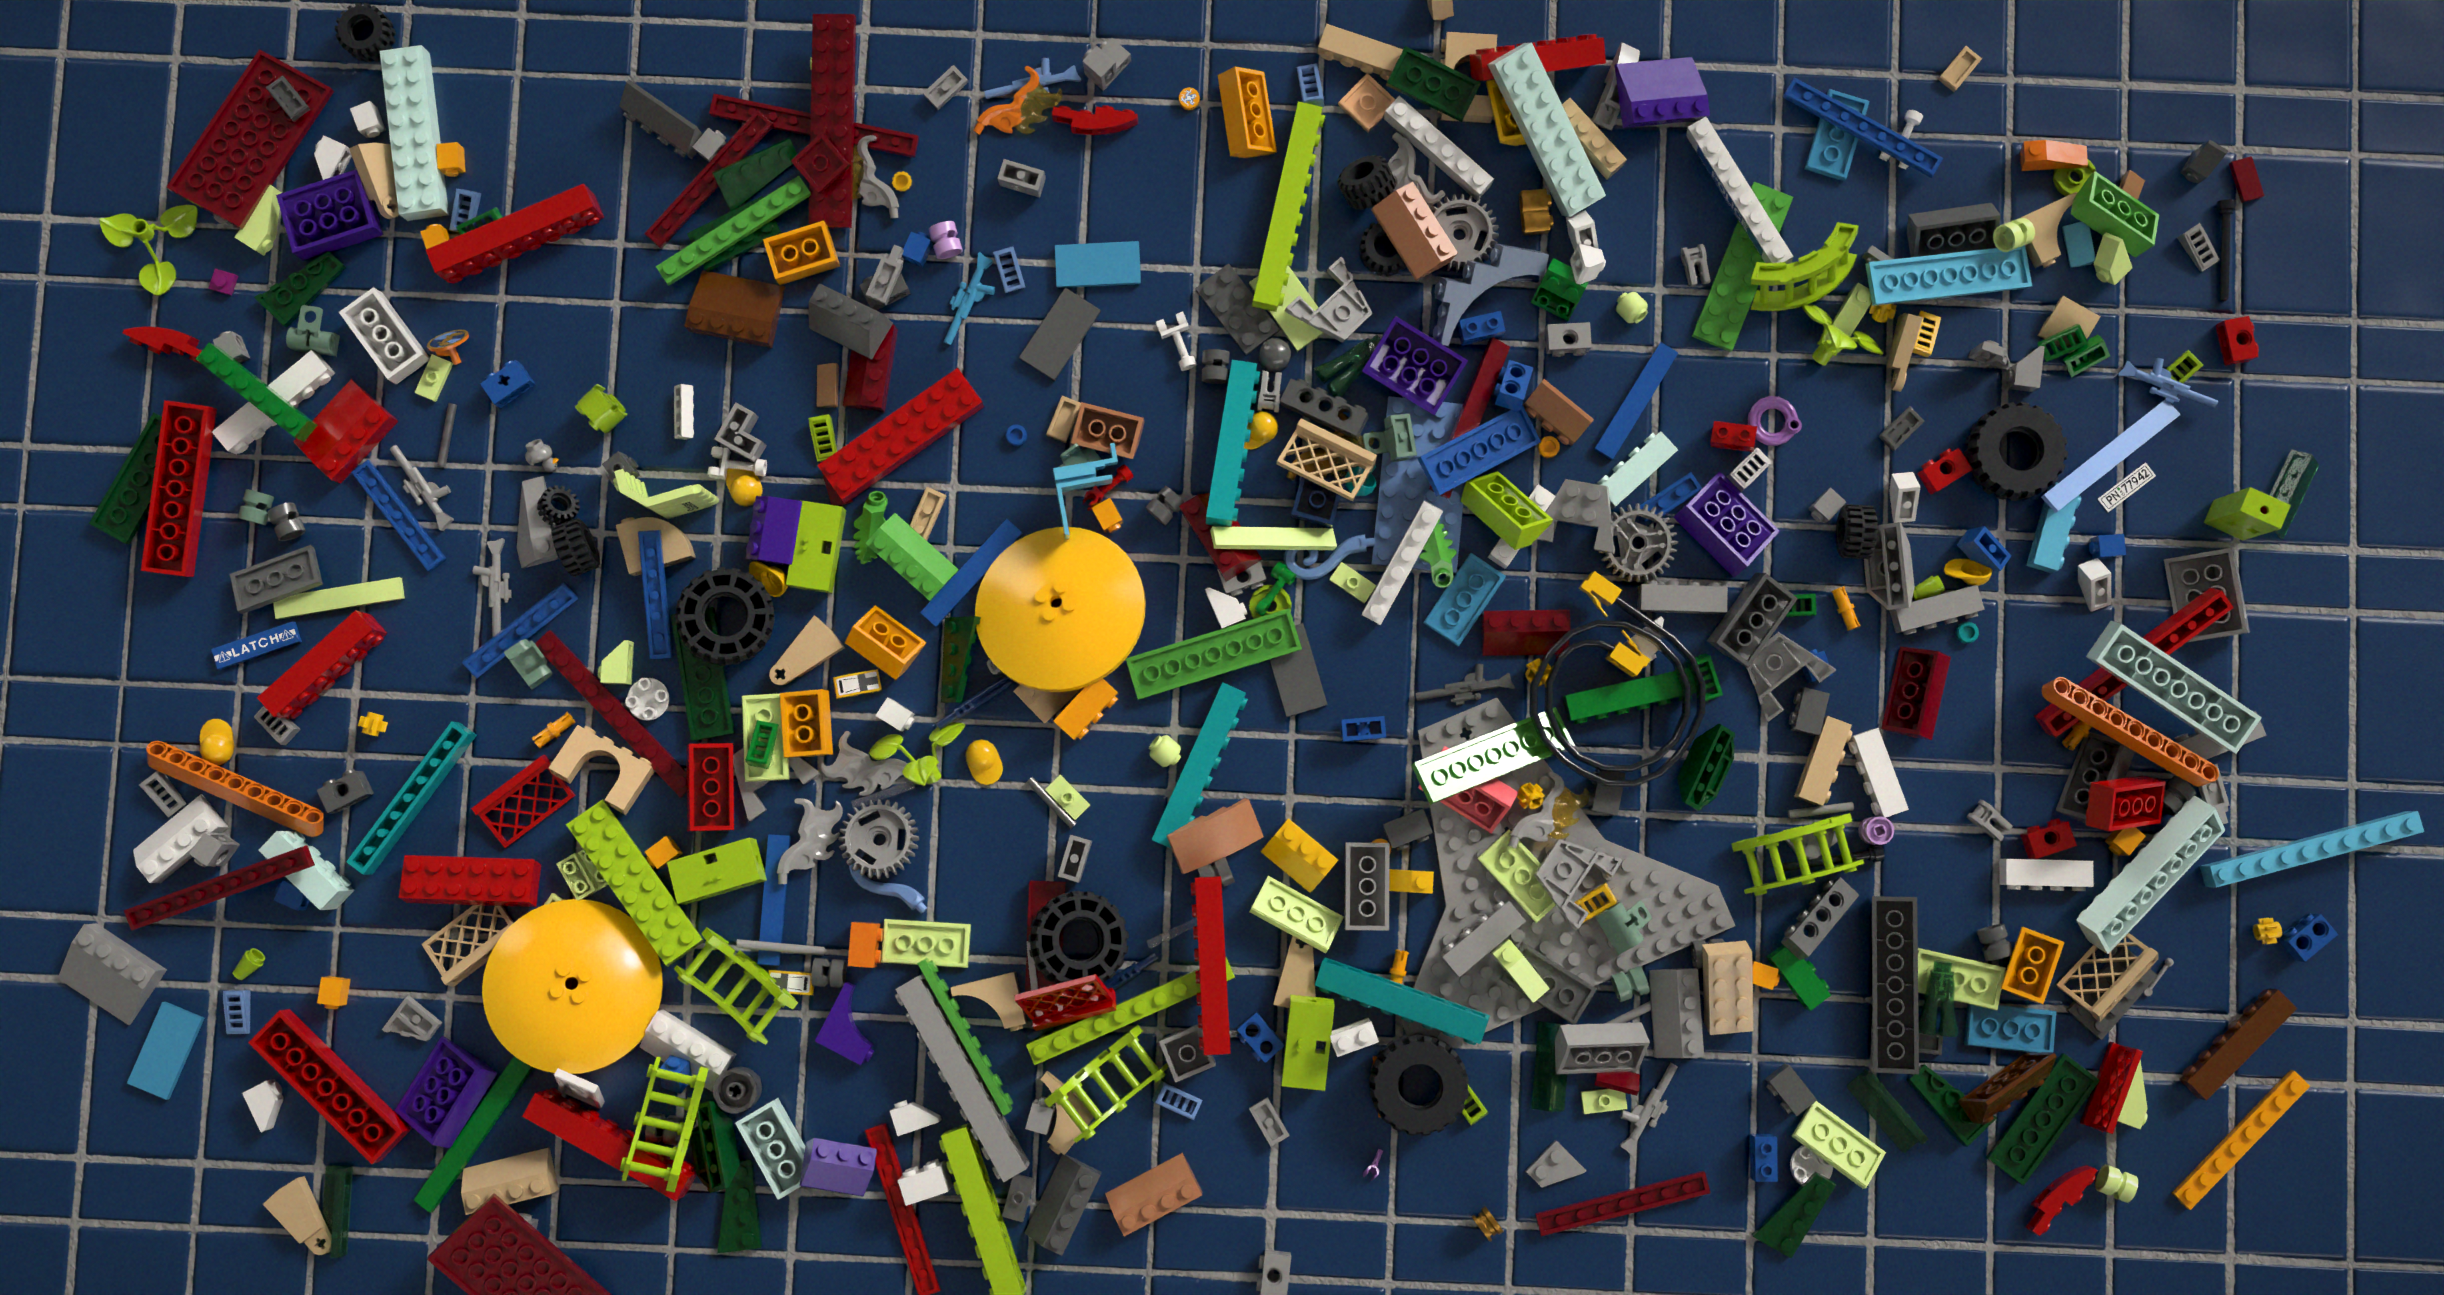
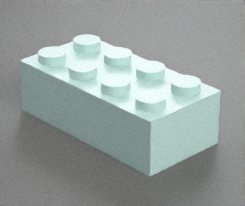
M276 831L259 851L269 859L307 845L315 866L285 877L319 910L337 909L354 891L350 886L351 882L346 877L339 876L335 872V866L329 861H324L320 857L321 853L315 847L309 846L301 833L297 831Z
M779 1098L735 1124L779 1200L801 1187L800 1179L805 1145Z

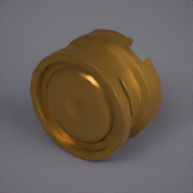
M1486 1206L1481 1209V1212L1478 1214L1479 1217L1471 1216L1489 1242L1492 1241L1491 1235H1500L1504 1232Z

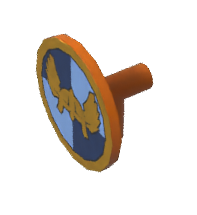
M453 330L431 339L427 343V348L429 351L435 352L437 356H450L452 363L457 365L461 363V359L456 346L465 342L469 338V333L466 330Z

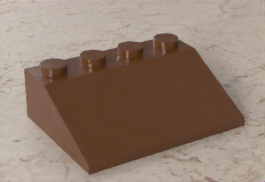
M703 270L689 304L684 327L692 333L773 348L786 287Z
M2054 1052L2024 1053L1959 1099L1958 1102L1972 1123L1987 1124L1994 1119L1993 1115L1997 1112L2009 1109L2011 1107L2010 1103L2015 1099L2020 1100L2028 1094L2027 1091L2029 1089L2042 1085L2045 1082L2043 1079L2050 1075L2057 1056Z

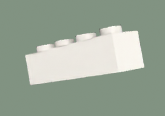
M680 384L674 386L675 439L687 440L693 438L694 391L692 385Z

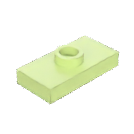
M432 354L414 393L436 402L453 363Z
M1343 562L1340 563L1329 579L1364 604L1376 588L1375 584Z
M1061 775L1045 789L1074 820L1090 806Z
M1608 1088L1580 1092L1583 1114L1627 1109L1626 1094Z

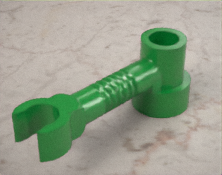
M1280 561L1271 572V576L1277 579L1270 592L1255 607L1256 613L1261 616L1265 615L1271 602L1285 583L1291 585L1296 579L1297 575L1287 569V566Z

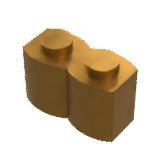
M1546 189L1521 191L1519 193V207L1523 236L1548 234L1550 228H1553V216L1549 215L1548 207H1551V195L1547 194Z

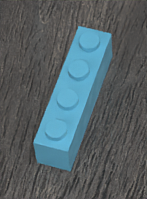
M2056 482L2054 485L2049 486L2047 492L2054 486H2056L2058 482ZM2078 495L2057 513L2044 501L2026 566L2048 573L2061 569L2064 563L2063 552L2070 542V537H2068L2069 530L2074 526L2076 520L2074 512L2080 505L2081 496Z

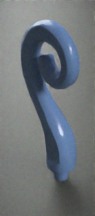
M1358 535L1346 539L1321 565L1311 569L1300 568L1296 564L1295 554L1298 550H1286L1283 559L1284 564L1287 566V569L1297 575L1296 578L1303 580L1318 579L1332 571L1346 556L1352 553L1367 551L1366 547L1375 546L1374 538L1366 539L1365 535ZM1308 550L1309 556L1304 558L1303 564L1306 566L1314 564L1318 559V550Z
M859 849L855 855L862 859L867 854ZM855 863L849 866L853 879L863 889L880 895L898 897L911 910L916 908L921 914L927 909L922 903L925 898L912 887L904 884L876 882L869 879L865 874L863 876L860 875L861 868L854 871L852 867Z

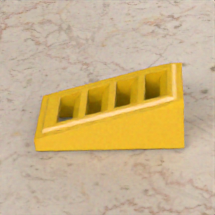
M1920 311V317L1932 320L1934 324L1932 325L1922 320L1912 353L1929 357L1934 348L1941 317ZM1924 326L1932 330L1929 332L1921 329V327ZM1920 333L1929 336V339L1920 337ZM1918 341H1921V342L1926 343L1927 345H1926V346H1923V345L1917 344V342H1918Z
M1605 882L1574 903L1578 906L1580 905L1589 913L1584 920L1585 922L1617 904V900ZM1601 892H1603L1607 897V902L1603 900L1602 896L1600 895ZM1595 896L1601 906L1597 907L1592 897ZM1585 901L1589 902L1593 911H1589L1584 903Z

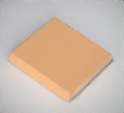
M1367 73L1338 102V105L1369 133L1384 117L1386 109L1396 99Z

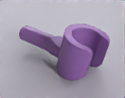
M1378 1149L1372 1164L1363 1171V1177L1369 1171L1372 1172L1373 1177L1371 1181L1379 1175L1377 1166L1383 1153L1381 1149Z

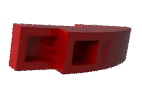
M1107 105L1102 107L1096 106L1095 114L1088 110L1073 111L1067 106L1053 107L1052 111L1053 121L1070 124L1074 134L1103 135L1120 132L1138 125V114H1135L1134 111L1129 109L1118 111Z
M134 327L124 329L122 332L130 337L128 341L142 346V343L149 345L148 350L160 355L161 352L170 355L171 351L183 356L185 352L190 354L189 359L201 364L196 360V357L202 351L196 348L200 340L192 336L160 327Z
M2084 1165L2054 1180L2031 1203L2038 1210L2025 1228L2038 1236L2044 1234L2049 1229L2050 1221L2053 1217L2062 1211L2063 1203L2073 1206L2074 1203L2076 1204L2081 1200L2082 1192L2086 1186L2093 1183L2098 1170Z

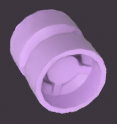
M940 222L928 229L931 241L935 242L933 248L937 259L951 258L963 252L960 239L956 238L958 232L955 222Z
M1869 817L1862 820L1858 833L1861 840L1866 844L1882 845L1890 842L1893 838L1894 826L1885 817Z

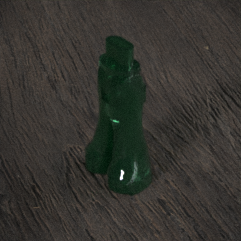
M1375 335L1372 339H1365V341L1356 344L1337 358L1322 363L1313 369L1318 378L1325 384L1340 370L1348 365H1352L1327 384V388L1334 397L1339 396L1342 398L1351 384L1363 373L1364 366L1380 340L1378 335Z
M1934 960V966L1930 970L1927 981L1924 1006L1918 1019L1919 1033L1936 1035L1938 1002L1941 1001L1938 1034L1944 1037L1958 1036L1954 1009L1955 982L1954 972L1951 971L1952 962Z

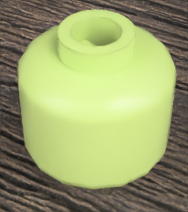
M1623 293L1617 299L1616 311L1627 323H1639L1646 317L1648 304L1638 293Z
M1168 735L1157 736L1149 746L1150 757L1162 767H1167L1170 764L1174 766L1181 758V755H1179L1180 745Z

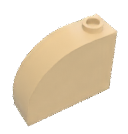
M631 517L621 520V524L616 525L628 572L632 576L642 574L638 531L661 530L664 568L696 558L687 536L679 528L665 520L653 517L638 519Z

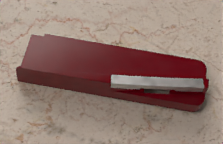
M1032 880L1029 882L1025 992L1055 985V983L1046 980L1042 972L1038 971L1035 967V961L1029 952L1031 947L1028 937L1031 934L1032 921L1038 915L1037 912L1051 899L1066 893V882ZM1064 927L1062 928L1059 935V945L1062 952Z

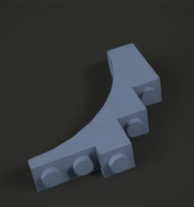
M1495 243L1490 254V264L1467 260V264L1462 272L1463 281L1439 277L1434 292L1435 298L1442 301V304L1438 308V321L1433 329L1434 340L1442 345L1449 346L1453 331L1468 306L1480 294L1498 282L1523 275L1544 276L1549 254Z

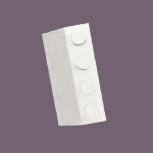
M200 794L133 850L136 867L149 883H162L193 857L189 853L204 832H224L228 825L207 799Z
M665 1010L656 1012L645 1030V1036L640 1044L641 1049L655 1057H661V1061L664 1063L670 1055L689 1060L692 1076L693 1074L698 1075L700 1066L709 1068L704 1087L712 1092L716 1079L727 1071L736 1056V1053Z

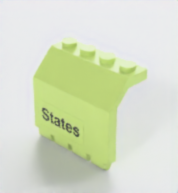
M624 469L614 471L616 478H613V482L617 491L666 519L708 508L719 502L717 496L699 484L689 485L648 497L644 482L635 479L633 475L630 476L628 472H624Z

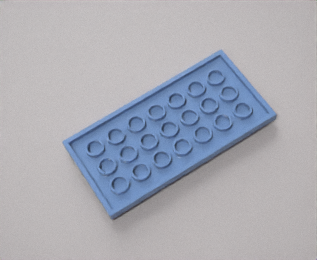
M1388 397L1386 418L1390 415L1410 413L1417 456L1405 461L1391 462L1390 454L1382 453L1374 532L1375 546H1373L1371 565L1388 566L1422 502L1425 500L1443 510L1438 524H1444L1442 531H1448V535L1444 539H1452L1453 541L1448 548L1457 551V554L1451 560L1453 573H1457L1463 503L1460 500L1465 482L1454 487L1450 498L1446 499L1440 495L1436 497L1435 493L1429 490L1430 483L1417 458L1449 441L1463 404L1443 402L1434 416L1406 398ZM1418 556L1412 569L1431 571V566Z

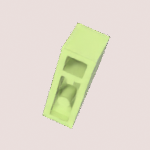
M271 185L264 193L244 228L240 229L235 236L236 239L263 256L273 247L280 211L276 195L282 192Z
M1857 283L1850 290L1832 325L1840 329L1841 332L1851 336L1872 302L1870 289ZM1828 331L1824 341L1827 339L1831 341Z
M1506 938L1490 952L1533 1003L1550 989L1510 939Z
M2141 1060L2118 1118V1122L2141 1129L2146 1123V1112L2148 1109Z

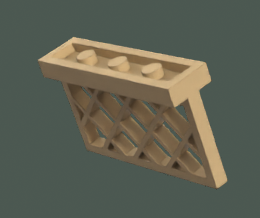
M1301 418L1276 464L1353 501L1369 472L1373 470L1377 455ZM1297 437L1306 440L1307 446L1297 448L1295 444ZM1322 448L1327 455L1316 457L1313 449ZM1309 450L1312 458L1301 461L1299 453ZM1295 454L1298 462L1290 464L1284 461L1287 455ZM1341 457L1344 459L1345 464L1335 466L1332 458ZM1329 460L1331 468L1320 470L1318 462ZM1314 463L1317 471L1311 473L1305 471L1303 465ZM1359 466L1365 469L1363 474L1354 476L1351 468ZM1348 469L1350 477L1339 479L1337 471ZM1333 472L1336 481L1327 482L1323 479L1322 475ZM1352 482L1354 486L1352 493L1344 490L1341 484Z
M473 905L422 943L423 948L442 975L441 980L445 985L455 987L488 961L497 941L514 923L503 906H495L493 914L484 913L485 905ZM471 914L478 915L476 927L466 926L467 919ZM483 915L492 916L490 929L480 928ZM497 917L504 918L508 924L501 931L495 930ZM454 927L460 928L458 940L449 939L450 930ZM465 929L475 930L473 942L463 941ZM480 930L489 932L488 941L484 944L477 943ZM437 940L443 941L441 953H434L430 945ZM448 942L457 943L455 955L446 954ZM462 944L472 945L470 954L466 957L460 956ZM445 957L454 958L453 967L448 971L443 967Z
M2130 933L2124 937V943H2118L2115 946L2125 947L2126 957L2112 958L2110 952L2109 958L2096 959L2095 951L2098 947L2093 945L2057 984L2059 989L2089 1011L2099 1022L2158 960L2157 951L2153 948H2148ZM2127 946H2137L2143 952L2138 957H2128ZM2126 961L2127 969L2121 973H2114L2113 962ZM2110 962L2111 973L2097 974L2096 963ZM2094 963L2095 974L2081 975L2080 968L2083 964ZM2112 977L2110 988L2099 989L2098 978ZM2095 978L2097 989H2083L2082 979ZM2069 979H2079L2080 990H2070L2065 984ZM2097 993L2098 1000L2091 1007L2084 1001L2083 994Z

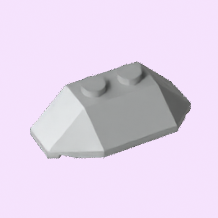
M1901 522L1878 525L1877 542L1874 552L1869 559H1864L1867 592L1887 610L1910 608L1915 588L1910 543Z

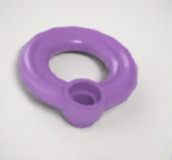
M1768 396L1759 399L1751 407L1748 414V425L1757 426L1756 440L1765 445L1778 446L1784 444L1802 428V423L1798 419L1795 408L1789 401L1781 397ZM1777 409L1784 415L1785 422L1780 432L1769 433L1762 428L1760 418L1766 410ZM1791 422H1795V423H1796V425H1797L1796 429H1793V428L1790 426V423H1791Z

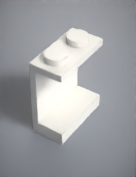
M1369 1018L1332 1030L1330 1035L1337 1057L1379 1042L1372 1021Z

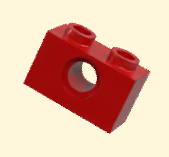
M2249 316L2224 320L2216 324L2225 366L2248 362L2259 357V347L2253 335L2254 325L2250 321ZM2236 337L2241 339L2242 344L2237 342Z
M1714 421L1711 447L1754 452L1757 426Z
M1949 448L1939 454L1941 459L1934 462L1931 459L1921 466L1923 470L1917 474L1930 494L1939 491L1972 470V467L1959 448L1954 451ZM1940 465H1944L1947 468V474H1943L1940 471Z
M2057 818L2047 821V826L2041 828L2039 825L2026 828L2027 832L2020 835L2028 858L2038 859L2077 846L2069 821H2060ZM2047 832L2051 835L2050 843H2046L2044 839Z

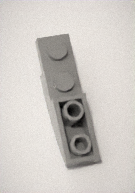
M1622 42L1620 43L1604 81L1606 83L1605 89L1591 120L1594 124L1607 130L1613 129L1620 112L1614 65L1638 62L1640 50Z

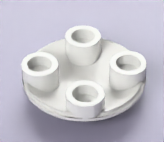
M641 678L630 688L625 703L630 712L638 719L654 720L666 711L669 704V693L665 685L659 680Z
M1804 1145L1800 1146L1793 1153L1790 1161L1792 1176L1800 1185L1815 1172L1830 1179L1833 1172V1167Z

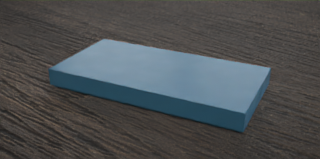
M1832 89L1828 90V96L1866 115L1870 101ZM1819 118L1804 169L1845 181L1858 138Z
M1139 241L1055 245L1057 288L1141 284Z
M1470 553L1454 576L1452 583L1443 592L1423 624L1459 647L1506 576L1473 553Z
M162 1002L127 1084L163 1099H170L205 1018L168 1002Z
M1967 1004L1964 1045L2032 1053L2053 1052L2056 1011L1998 1005V1010H1992Z

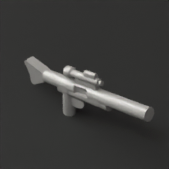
M397 445L390 448L391 453L411 480L409 482L406 479L403 481L405 484L403 486L407 494L411 493L418 506L423 504V500L419 496L423 497L436 516L439 530L444 531L448 524L454 521V518L445 514L437 502L439 501L438 498L451 493L450 488L447 485L439 488L433 482L427 483L416 467L412 468Z
M503 538L496 541H487V545L492 553V566L488 568L473 567V574L481 575L482 584L489 587V607L492 608V637L501 631V599L508 603L509 598H512V590H508L510 574L503 573L502 578L504 581H501L500 554L505 543Z
M1673 1063L1669 1064L1657 1088H1652L1643 1106L1636 1105L1631 1112L1621 1111V1119L1633 1122L1636 1125L1630 1137L1620 1143V1147L1625 1149L1632 1157L1635 1156L1637 1141L1650 1117H1653V1119L1650 1120L1649 1126L1655 1128L1661 1113L1665 1114L1669 1107L1666 1105L1667 1100L1664 1099V1101L1660 1102V1099L1678 1068Z

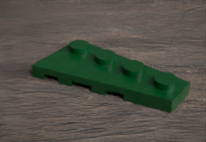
M790 138L712 172L730 211L738 208L793 164L791 160L797 156V153Z
M328 251L305 265L304 269L297 273H292L286 280L279 284H274L269 287L268 291L263 294L260 293L254 298L283 326L288 327L300 315L301 306H309L339 276L346 266Z

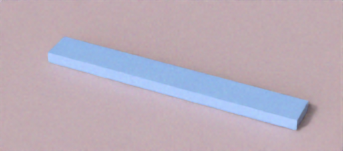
M2165 400L2162 401L2041 498L2057 513L2176 419L2180 413L2171 403Z

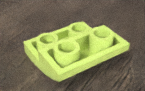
M584 850L574 853L557 863L576 900L584 899L608 885Z

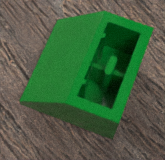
M1553 258L1531 303L1569 321L1589 281L1583 284H1576L1572 267Z

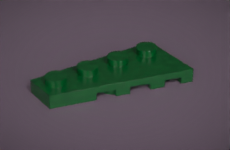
M945 617L941 703H962L968 677L965 672L968 665L971 664L972 656L969 654L972 643L975 644L976 641L975 627L976 624L980 623L981 617Z
M1920 1065L1919 1074H1911L1906 1079L1964 1147H1968L1997 1119L1993 1115L1994 1119L1987 1124L1972 1123L1958 1102L1959 1099L1965 1096L1964 1093L1951 1086L1944 1078L1926 1065Z
M753 1159L740 1160L735 1176L729 1188H726L717 1254L762 1247Z
M1815 1172L1796 1190V1193L1789 1200H1786L1781 1205V1208L1773 1216L1771 1215L1765 1221L1766 1223L1752 1233V1236L1792 1259L1834 1190L1835 1182Z

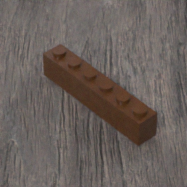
M2271 988L2263 990L2258 995L2259 999L2254 1004L2248 1005L2243 1010L2244 1014L2239 1019L2232 1021L2228 1025V1030L2223 1035L2216 1037L2213 1045L2208 1050L2199 1054V1060L2183 1071V1076L2179 1080L2198 1099L2207 1101L2297 1010L2294 1004L2280 990Z

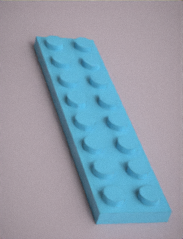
M2025 246L2018 247L2009 252H2002L1998 248L1874 261L1865 264L1872 306L2032 287Z

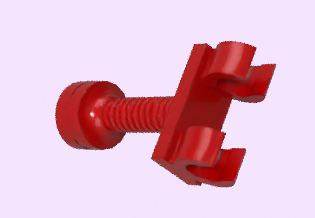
M1125 464L1116 469L1117 475L1113 477L1111 484L1103 485L1099 489L1095 485L1092 490L1085 493L1082 505L1087 500H1092L1089 503L1088 511H1091L1092 507L1096 506L1097 503H1101L1104 495L1118 485L1119 482L1125 481L1127 483L1134 478L1133 473Z

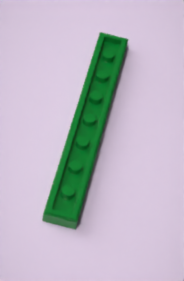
M515 1056L512 1058L451 1148H449L414 1199L415 1202L429 1213L435 1211L534 1067L525 1064Z

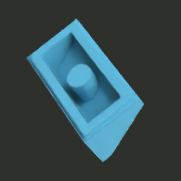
M2083 222L2063 226L2062 230L2070 268L2094 263L2096 257L2090 227Z

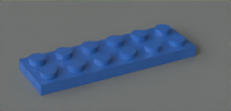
M1522 404L1519 412L1509 410L1417 459L1437 497L1540 443L1541 440Z

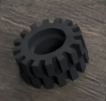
M554 485L553 488L551 486L548 487L537 503V510H540L538 512L539 516L544 515L542 520L544 522L549 520L548 524L551 526L553 523L557 526L573 520L580 509V505H578L580 503L579 499L575 500L577 495L575 493L571 495L572 490L570 489L565 491L564 486H561L560 489H558V485ZM551 502L561 503L566 511L555 509Z

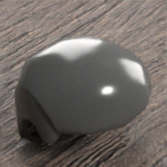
M1280 338L1267 339L1260 348L1259 362L1263 369L1268 372L1276 373L1286 369L1291 358V350L1288 343Z

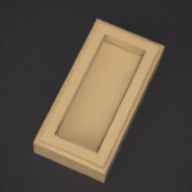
M1965 46L1938 80L1955 92L1982 58Z
M1062 396L1046 435L1067 443L1081 403Z

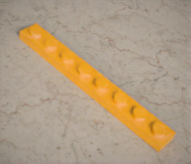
M2290 1070L2177 1186L2172 1194L2187 1209L2191 1210L2300 1098L2310 1085L2296 1071Z

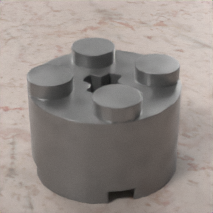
M735 1067L725 1071L716 1079L713 1087V1096L718 1106L728 1113H739L751 1108L757 1103L762 1092L759 1075L747 1067ZM739 1086L741 1093L737 1094V1090L734 1087Z

